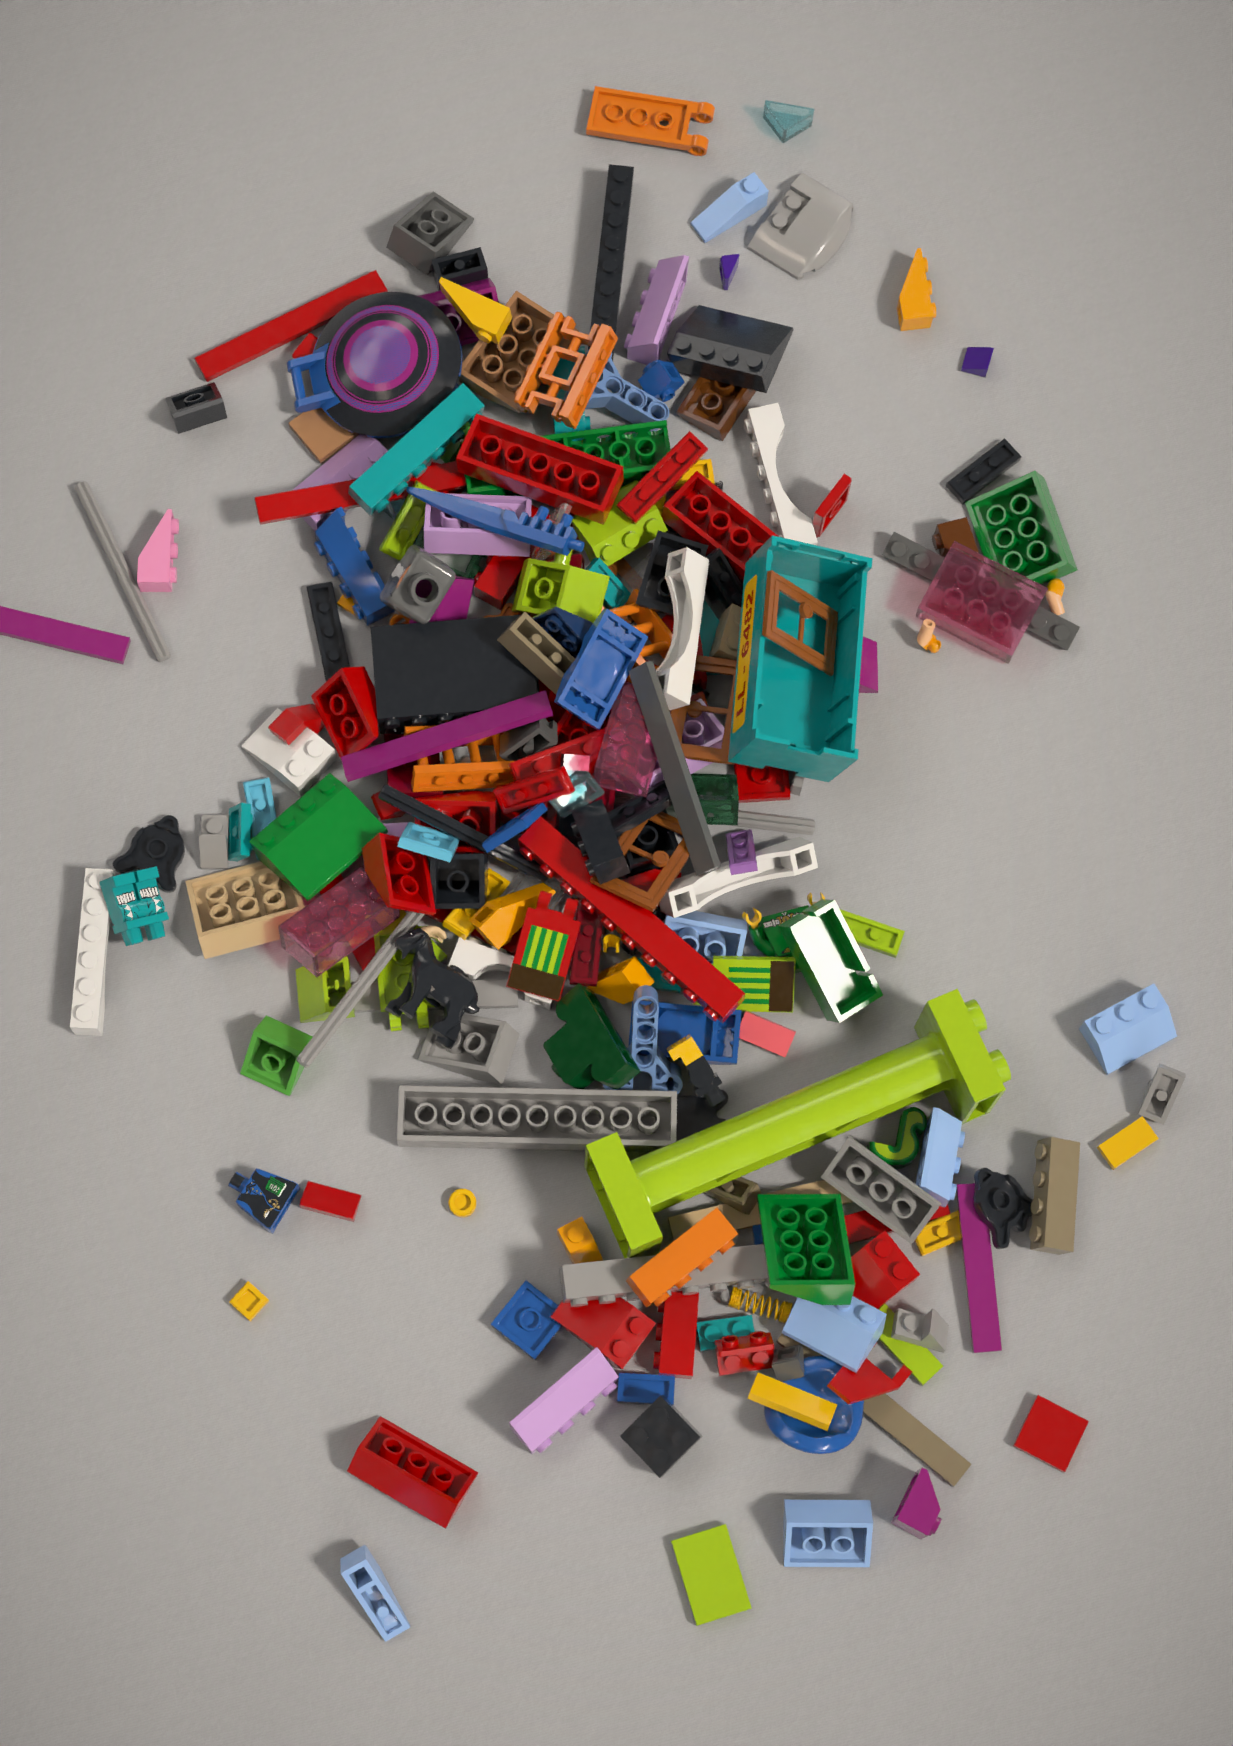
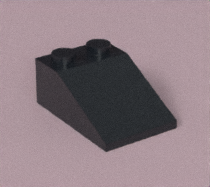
M658 530L635 605L674 616L670 590L665 579L668 553L688 547L705 557L708 545Z

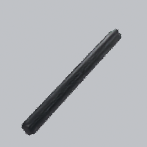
M389 785L382 787L378 796L380 800L541 882L548 880V877L539 869L541 865L534 859L529 861L520 852L504 844L487 853L482 844L489 836Z

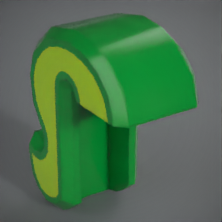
M910 1107L904 1110L900 1116L895 1147L877 1142H869L867 1149L894 1169H902L910 1165L919 1152V1140L916 1133L921 1135L927 1126L925 1113L917 1107Z

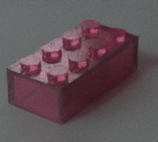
M360 867L278 926L281 947L313 975L318 977L400 917L399 909L386 906L366 874L365 869Z

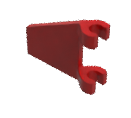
M866 1358L857 1373L843 1366L827 1387L847 1404H853L898 1390L912 1371L903 1365L891 1379Z

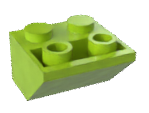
M348 956L320 959L295 969L300 1023L325 1021L350 989L352 979ZM354 1008L346 1018L355 1017Z

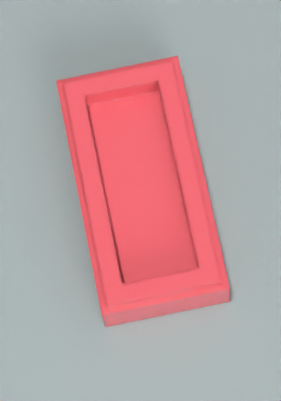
M746 1010L740 1023L739 1038L786 1057L796 1031Z

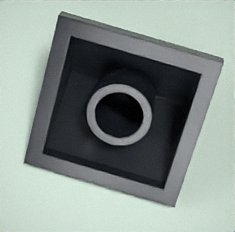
M215 382L166 398L178 434L227 418L224 402Z

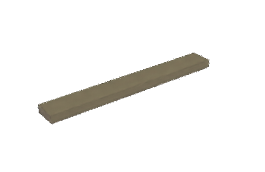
M781 1334L776 1341L783 1348L801 1345V1343L784 1334ZM802 1344L804 1358L823 1356ZM886 1393L864 1400L863 1414L952 1487L957 1484L971 1466L969 1461Z

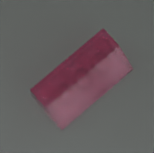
M625 681L613 703L595 765L594 786L647 797L657 756L633 684Z

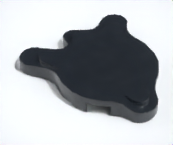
M166 815L160 821L154 822V825L146 828L142 827L138 830L132 839L129 850L113 861L115 871L125 873L133 869L143 870L157 866L159 877L156 878L157 883L167 893L175 891L177 887L175 873L185 855V845L179 832L178 820L172 815Z
M721 1090L726 1099L713 1107L710 1106L705 1097L699 1098L692 1095L677 1098L676 1141L726 1121V1119L718 1118L717 1112L728 1102V1094Z
M988 1168L978 1169L974 1175L975 1188L973 1194L976 1213L989 1227L994 1247L996 1249L1007 1248L1010 1242V1228L1017 1233L1023 1232L1026 1229L1028 1217L1032 1216L1031 1203L1033 1199L1024 1193L1020 1184L1011 1175L993 1172Z

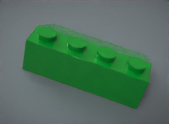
M1034 470L965 502L994 583L1011 592L1048 583L1052 579H1059L1078 570L1046 480L1037 471Z
M329 773L249 842L258 859L308 902L363 855L362 848L378 833L387 834L388 830L346 785Z
M758 1194L757 1202L769 1288L820 1305H850L855 1288V1279L841 1194Z

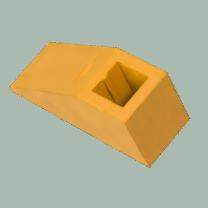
M921 248L916 250L899 296L896 309L900 331L930 328L933 318H936V305L934 302L931 303L930 300L932 283L931 280L926 278L928 262L927 258L922 256Z
M543 882L487 901L468 921L489 944L499 950L502 946L509 943L512 936L523 927L528 907H537L540 891L550 892L552 896L556 891Z

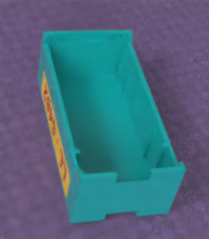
M772 535L745 563L728 762L761 769L765 766L795 771V776L829 783L858 760L859 749H855L867 574L872 569L873 558ZM773 570L838 612L834 673L832 676L827 675L762 635L767 571ZM779 591L776 627L798 640L800 604ZM813 613L811 618L805 619L803 643L824 656L826 620Z

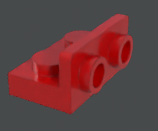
M756 1331L750 1335L740 1337L728 1335L720 1340H715L719 1376L772 1368L774 1342L770 1332Z

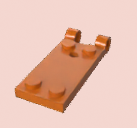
M595 86L586 135L687 150L694 156H704L707 153L709 140L702 135L688 134L690 119L694 118V120L703 124L711 123L715 107L708 102H694ZM662 120H666L669 122V124L667 126L660 125V122Z

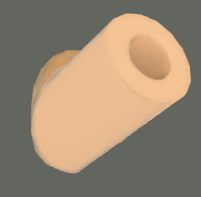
M1057 578L1050 580L1045 596L1051 612L1061 615L1065 613L1061 601L1065 587L1064 583Z
M925 619L917 635V642L925 650L937 653L941 648V641L937 640L933 634L936 624L930 619Z

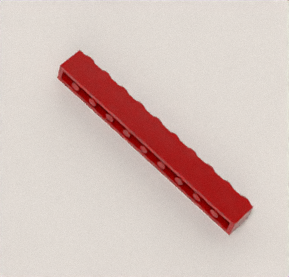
M540 816L518 839L519 852L527 860L532 861L534 859L540 864L539 869L544 875L550 879L552 877L556 878L561 883L559 885L566 894L569 896L574 894L581 900L580 905L588 913L592 914L595 912L602 918L600 922L606 929L611 932L613 930L618 932L622 936L620 938L621 941L631 950L636 948L643 954L641 958L650 967L653 968L656 965L663 972L661 974L663 978L671 985H675V983L684 990L682 994L690 1002L695 1003L697 1001L703 1006V1012L712 1021L718 1019L723 1024L744 1001L745 993L650 910L592 884L590 880L593 876H590L585 864L589 857H583L581 851L544 818Z

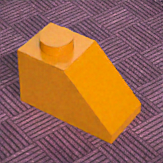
M634 956L598 973L597 987L587 986V988L596 994L624 1005L633 1001L634 992L637 988L644 985L651 986L655 981L637 957Z
M582 1216L557 1229V1235L572 1264L603 1261L597 1244Z

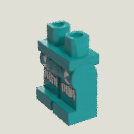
M157 866L112 876L99 882L111 921L115 925L112 926L114 934L121 933L126 946L144 942L140 930L142 927L145 928L148 941L165 936L163 921L169 920L168 913L165 912V905L158 890L156 878L159 877Z

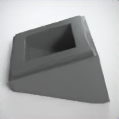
M802 1344L775 1350L772 1368L778 1381L782 1382L804 1376Z

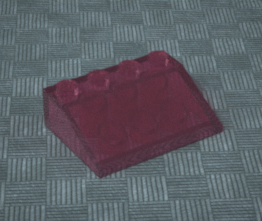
M954 541L917 609L916 617L923 621L925 619L934 621L935 627L1009 664L1048 588Z

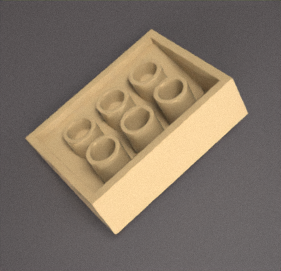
M261 861L185 881L204 959L311 931L302 896Z

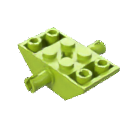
M571 550L568 556L555 553L554 561L551 562L528 558L523 563L512 612L521 614L526 612L531 616H536L551 608L559 607L594 623L601 613L610 577L569 565L573 550Z

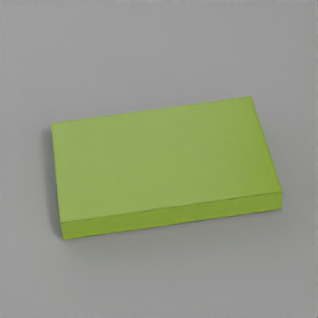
M726 1524L671 1541L696 1626L752 1609Z

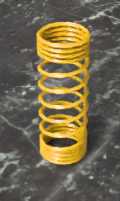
M733 1286L728 1307L739 1310L747 1294L745 1312L748 1311L754 1297L752 1314L756 1312L761 1300L759 1313L761 1317L769 1301L767 1318L770 1317L776 1304L774 1320L776 1321L779 1316L778 1321L786 1323L791 1313L792 1303L783 1301L778 1310V1298L775 1299L771 1307V1296H769L763 1307L764 1295H760L756 1304V1292L752 1294L748 1303L749 1290L745 1291L741 1300L742 1289Z

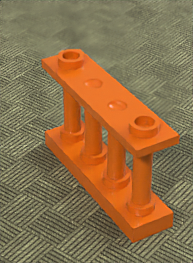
M633 589L624 606L609 609L619 617L630 615L637 624L633 627L647 635L652 643L642 648L632 669L646 662L643 657L660 653L663 659H665L673 636L672 632L654 610L635 605L639 593L638 589ZM628 675L626 680L633 687L630 675Z
M438 725L405 727L404 736ZM504 732L458 746H467L471 763H455L452 749L442 751L444 764L429 765L427 757L418 759V765L413 766L412 791L496 788L514 782L508 766L509 763L514 761H505L499 756L500 735ZM493 745L497 761L482 762L478 746Z

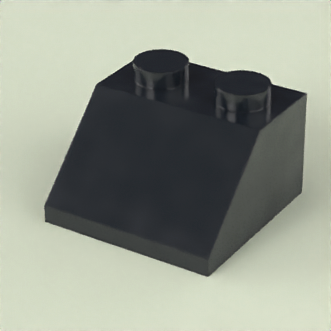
M454 853L451 862L430 857V878L435 909H480L486 903L488 854Z

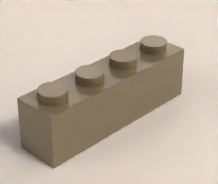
M524 612L497 639L555 695L557 694L563 675L575 661V658L537 622Z
M1056 1137L1041 1139L1037 1141L1034 1152L1036 1168L1033 1175L1034 1198L1031 1203L1032 1227L1029 1231L1030 1250L1057 1255L1074 1252L1080 1142Z

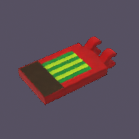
M540 891L537 907H528L506 987L560 1001L582 922L574 919L579 901L568 898L565 903L564 912L548 909L552 893Z

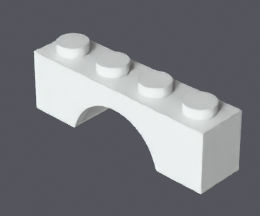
M459 937L448 965L459 967L464 971L465 977L470 980H477L480 976L490 971L497 970L510 973L514 956L508 955L507 951L503 948L498 950L494 946L492 948L481 945L482 942L478 939L467 937L463 940ZM524 992L526 1002L548 1010L551 1009L554 1000Z

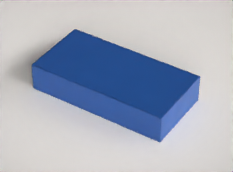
M619 1373L617 1402L652 1404L660 1395H664L674 1405L675 1376Z

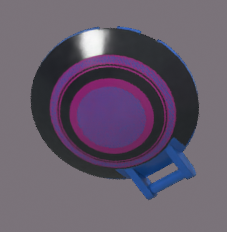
M381 292L352 302L328 322L318 337L313 354L287 362V369L292 376L296 397L294 402L295 411L302 413L322 408L336 424L345 430L367 435L370 438H391L407 434L454 392L462 370V349L454 326L436 305L424 298L409 293ZM309 370L314 393L313 396L306 397L301 374L302 371Z

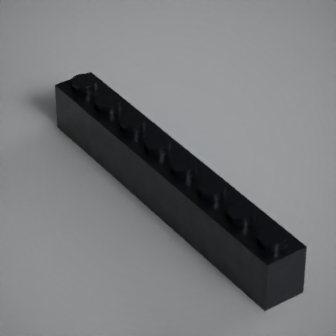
M609 164L590 331L594 324L599 326L605 324L611 326L615 334L617 332L633 188L634 167ZM614 346L613 351H612V357H611L612 361H613V359H614L615 346Z

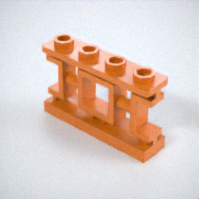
M556 312L553 319L547 325V332L543 340L537 346L536 355L532 363L526 369L525 378L521 386L515 392L514 402L521 412L527 413L528 411L530 414H534L539 403L553 407L554 410L551 415L556 422L561 423L562 421L567 427L576 429L618 337L611 326L601 324V326L594 324L589 335L574 331L576 323L570 316L564 317L561 312ZM562 337L571 340L568 349L559 347ZM581 344L591 346L587 356L578 352ZM560 358L576 362L568 380L552 376ZM541 382L550 386L546 394L537 392ZM560 389L569 391L565 402L562 399L556 398Z

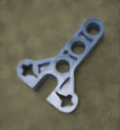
M611 353L585 409L605 407L633 424L666 420L669 417L667 405L622 379L611 359ZM566 391L563 397L564 402L569 394V391ZM659 428L651 429L649 431H657Z
M640 986L636 989L633 996L632 1041L627 1049L640 1071L648 1072L652 1076V1091H677L678 1094L683 1086L682 1070L677 1064L671 1063L657 1046L658 993L652 986ZM642 999L653 1001L650 1005L639 1003ZM646 1024L651 1026V1029L643 1031L638 1027ZM641 1050L650 1052L647 1056H640L637 1053ZM634 1077L619 1089H612L604 1084L603 1087L605 1090H633Z

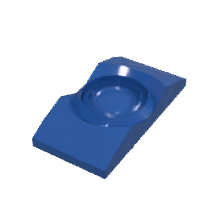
M607 608L603 609L585 634L575 661L563 675L554 702L594 729L600 730L629 675L628 671L635 664L648 636Z
M633 1001L628 1046L632 1041ZM640 1001L639 1003L650 1005L652 1001ZM659 1002L657 1046L668 1060L673 1059L668 1053L667 1047L690 1034L709 1065H737L742 1010H735L722 1024L718 1019L712 1021L703 1012V1006ZM644 1024L638 1028L647 1031L651 1029V1026ZM641 1050L637 1054H639L640 1056H647L650 1054V1052L647 1050Z

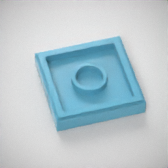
M408 822L397 847L451 862L460 840L445 832Z

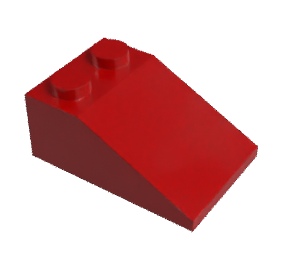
M365 666L341 668L311 695L340 759L342 756L364 750L378 738L375 687Z
M467 791L415 798L489 837L500 828V806L493 791ZM415 817V824L439 830ZM461 840L455 851L484 853Z
M378 833L362 848L365 872L386 906L432 916L436 914L427 855L397 847L400 839L398 836Z
M885 1230L851 1257L855 1279L853 1296L876 1309L881 1308L920 1276L917 1269Z
M618 1297L616 1302L599 1304V1300H590L588 1305L571 1307V1303H563L562 1300L550 1316V1318L591 1350L597 1347L608 1363L616 1369H623L656 1324L622 1297Z

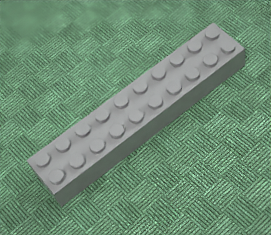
M399 1086L397 1142L399 1147L585 1151L587 1144L616 1132L621 1139L625 1151L652 1152L676 1142L677 1091Z

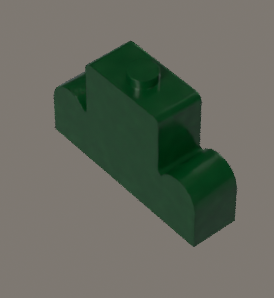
M578 983L558 1001L556 1006L557 1017L566 1022V1024L545 1041L543 1047L553 1063L551 1066L552 1070L565 1084L575 1089H585L596 1080L612 1089H619L641 1072L592 990Z

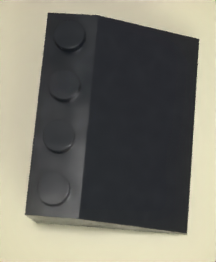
M699 305L676 332L667 355L669 362L674 364L678 372L767 393L794 329L790 326Z

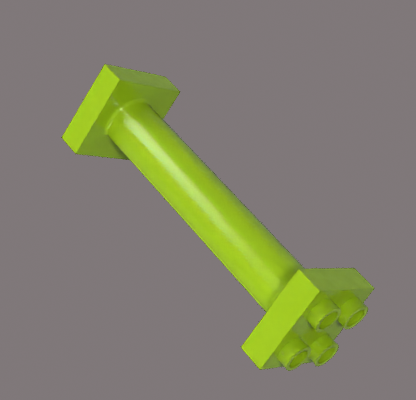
M958 988L931 999L925 1004L914 1026L919 1039L634 1160H629L617 1132L587 1144L585 1147L584 1167L623 1257L653 1256L659 1253L663 1235L653 1215L654 1213L938 1092L944 1091L956 1118L962 1121V1124L990 1113L1006 1091L1003 1083L1011 1080V1072L1001 1051L996 1049L988 1053L979 1033L987 1030V1022L978 1002L975 999L964 1002Z

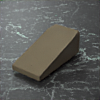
M743 1177L705 1192L747 1215L751 1213L756 1205L757 1195L762 1194L757 1183Z

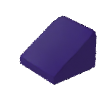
M739 254L724 255L720 258L719 272L722 289L728 290L738 268Z
M967 347L961 371L986 377L994 348Z

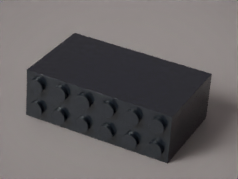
M520 615L370 627L377 719L380 734H401V732H404L405 727L441 725L536 694V676L497 640Z

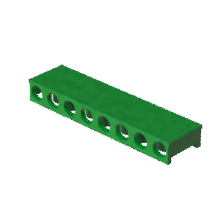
M667 420L541 436L623 466L624 480L622 485L629 484L634 480L639 482L671 450ZM655 428H660V429H661V430H658V431H649V430L655 429ZM626 432H635V433H633V434H628V435H625V434H624V433H626ZM601 435H610L608 437L598 438ZM576 438H584L583 440H580V441H572L573 439H576ZM464 474L467 494L523 496Z

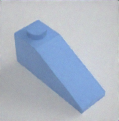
M753 172L732 185L691 222V225L704 243L767 206L769 190Z
M363 1545L340 1558L342 1577L384 1641L386 1642L409 1629L410 1624L367 1546Z

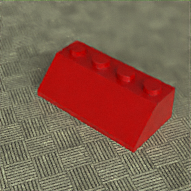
M382 1416L379 1417L358 1446L347 1469V1472L445 1529L458 1511L479 1473Z

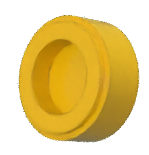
M467 1189L455 1190L450 1195L448 1202L452 1214L460 1218L472 1215L477 1204L475 1195Z

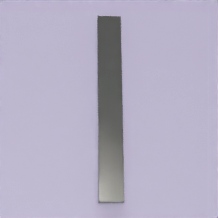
M648 661L628 672L696 876L703 875L721 867L653 661Z

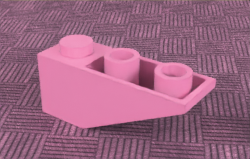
M172 509L166 511L138 557L137 583L140 592H172V583H177V568L173 567V559L178 558V544L174 543V534H179V520L174 518Z

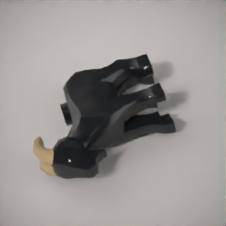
M430 925L414 929L395 940V947L402 953L401 959L403 960L408 953L414 955L405 989L397 999L391 1000L385 1010L398 1018L404 1013L408 1018L412 1019L423 1000L436 1008L443 1009L444 1019L434 1023L429 1030L438 1035L435 1041L451 1049L461 1029L463 1014L465 1012L475 1014L480 1010L477 1006L478 993L472 980L464 976L462 969L455 965L447 966L437 960L430 938L442 943L447 935L440 927Z

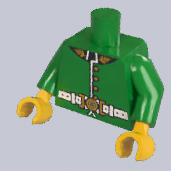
M810 892L807 895L809 904L813 905L816 902L812 901V894ZM820 892V900L825 899L823 893ZM806 905L764 917L753 907L754 917L749 920L748 914L743 912L742 918L750 924L748 929L754 946L765 956L793 957L778 926L797 914H803L802 911L809 906ZM795 960V973H799L801 970Z

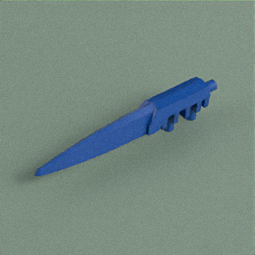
M407 487L409 494L458 519L499 535L568 556L571 550L582 552L585 543L576 540L577 534L574 528L570 527L573 517L569 514L564 513L560 523L556 525L551 520L546 519L549 509L540 506L536 516L530 517L528 513L522 512L518 519L516 513L511 510L500 509L441 492Z

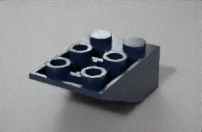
M559 607L551 608L532 617L575 659L581 649L585 634L593 624Z

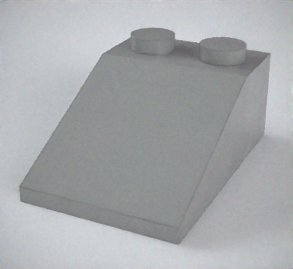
M436 1009L431 1026L444 1019L443 1010ZM463 1014L461 1029L454 1046L448 1049L435 1041L438 1035L429 1030L419 1060L477 1080L502 1084L519 1033L506 1021Z

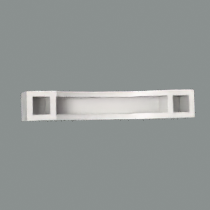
M774 403L748 409L747 419H744V428L747 435L751 434L753 441L750 443L753 458L757 457L758 459L757 474L759 480H763L765 484L763 495L765 503L770 504L772 512H770L772 527H777L779 537L817 545L818 541L811 518L802 513L790 501L777 475L776 451L783 437L785 427L779 404Z
M688 547L668 553L665 573L673 604L674 627L669 651L659 668L656 669V673L669 710L690 705L708 575L709 559Z
M795 837L755 851L758 871L731 875L729 861L720 863L721 867L703 875L696 876L694 872L677 878L660 901V910L676 918L699 910L712 899L737 888L766 880L796 876L816 869L818 865L813 842L801 837Z
M85 869L70 1028L75 1035L102 1036L105 967L111 918L99 882L116 876L112 869Z

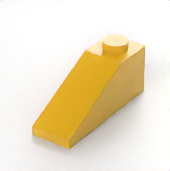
M441 277L439 284L442 293L476 336L483 342L490 343L492 341L499 344L512 320L510 308Z

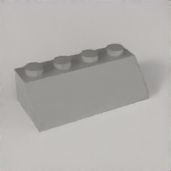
M850 1136L821 1176L822 1179L910 1244L914 1242L941 1205L939 1201Z

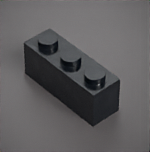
M600 799L572 810L575 822L570 824L576 838H582L577 843L583 857H589L585 864L590 876L596 875L601 885L631 873L603 800Z

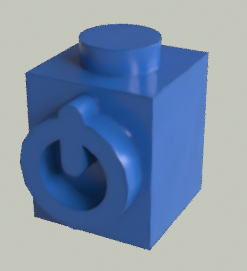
M661 360L649 363L643 369L642 377L638 379L643 391L662 402L672 399L675 396V391L685 383L672 362Z

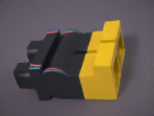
M690 1034L667 1047V1051L673 1061L680 1057L688 1068V1075L691 1083L694 1085V1091L699 1098L704 1095L711 1107L726 1099L718 1087L722 1084L721 1079L717 1073H713L712 1068Z

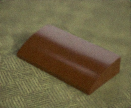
M699 377L676 412L696 428L723 441L756 391Z

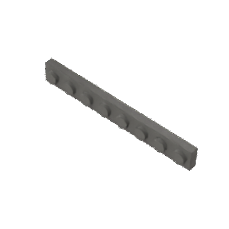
M893 532L882 554L1066 650L1069 649L1080 626L896 532Z

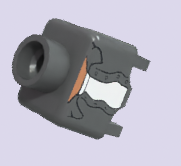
M412 545L391 572L388 582L380 594V600L411 621L426 624L430 621L456 578V574L443 561L421 547ZM422 579L429 580L432 585V591L429 596L424 598L418 597L415 593L416 584Z

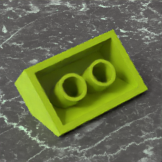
M637 480L620 488L604 525L578 515L573 516L571 523L579 540L585 543L584 550L590 562L594 558H600L608 567L655 539L658 530L662 532L668 531L656 505L636 524L616 507L638 483Z

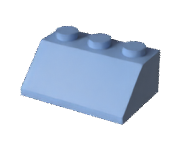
M693 911L676 918L665 914L664 923L710 963H713V956H742L747 934L746 921L699 911Z
M1154 983L1085 1020L1079 1028L1106 1075L1177 1037L1169 1006Z
M933 1107L924 1130L916 1185L941 1203L940 1206L946 1207L949 1200H954L957 1184L952 1183L954 1173L958 1174L961 1158L957 1157L958 1147H963L965 1132L961 1131L962 1121L940 1108Z
M852 1296L850 1305H820L797 1297L784 1325L782 1334L857 1373L882 1335L887 1314Z
M784 1499V1567H870L873 1533L870 1500Z

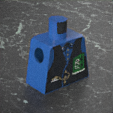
M257 1168L250 1179L236 1172L228 1185L240 1192L236 1200L237 1205L271 1234L274 1233L300 1190L297 1183Z

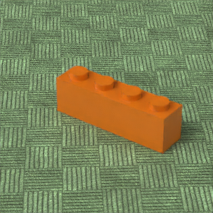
M716 1207L630 1275L626 1282L646 1308L652 1303L657 1307L670 1297L667 1291L674 1286L680 1289L692 1279L689 1274L696 1268L701 1272L714 1261L711 1259V1256L718 1251L723 1255L735 1245L732 1240L738 1233Z

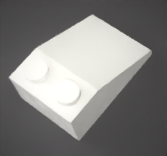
M277 708L245 741L242 748L298 796L302 797L337 760L335 749L309 728H306L290 745L284 743L268 729V726L283 712Z

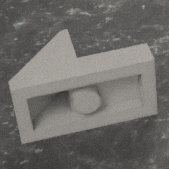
M202 815L201 834L199 835L201 869H228L229 815Z
M1160 1063L1153 1079L1148 1083L1138 1114L1164 1125L1186 1074Z
M898 1308L894 1312L891 1338L944 1353L949 1325L935 1309H931L924 1316Z

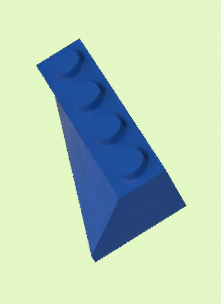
M339 507L315 531L316 542H314V546L320 556L324 555L329 562L326 565L332 577L337 576L341 584L339 587L346 599L351 597L355 605L352 606V609L358 620L363 618L366 625L369 626L395 612V610L381 602L380 594L385 585L377 571L371 572L373 565L366 550H359L360 543L357 539V534L353 527H346V514L342 507Z

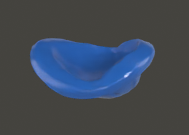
M825 1356L805 1357L804 1376L782 1381L837 1404L828 1431H825L764 1406L766 1423L779 1440L792 1448L812 1454H830L850 1445L857 1436L862 1424L864 1400L847 1404L827 1387L829 1382L843 1367L842 1365Z

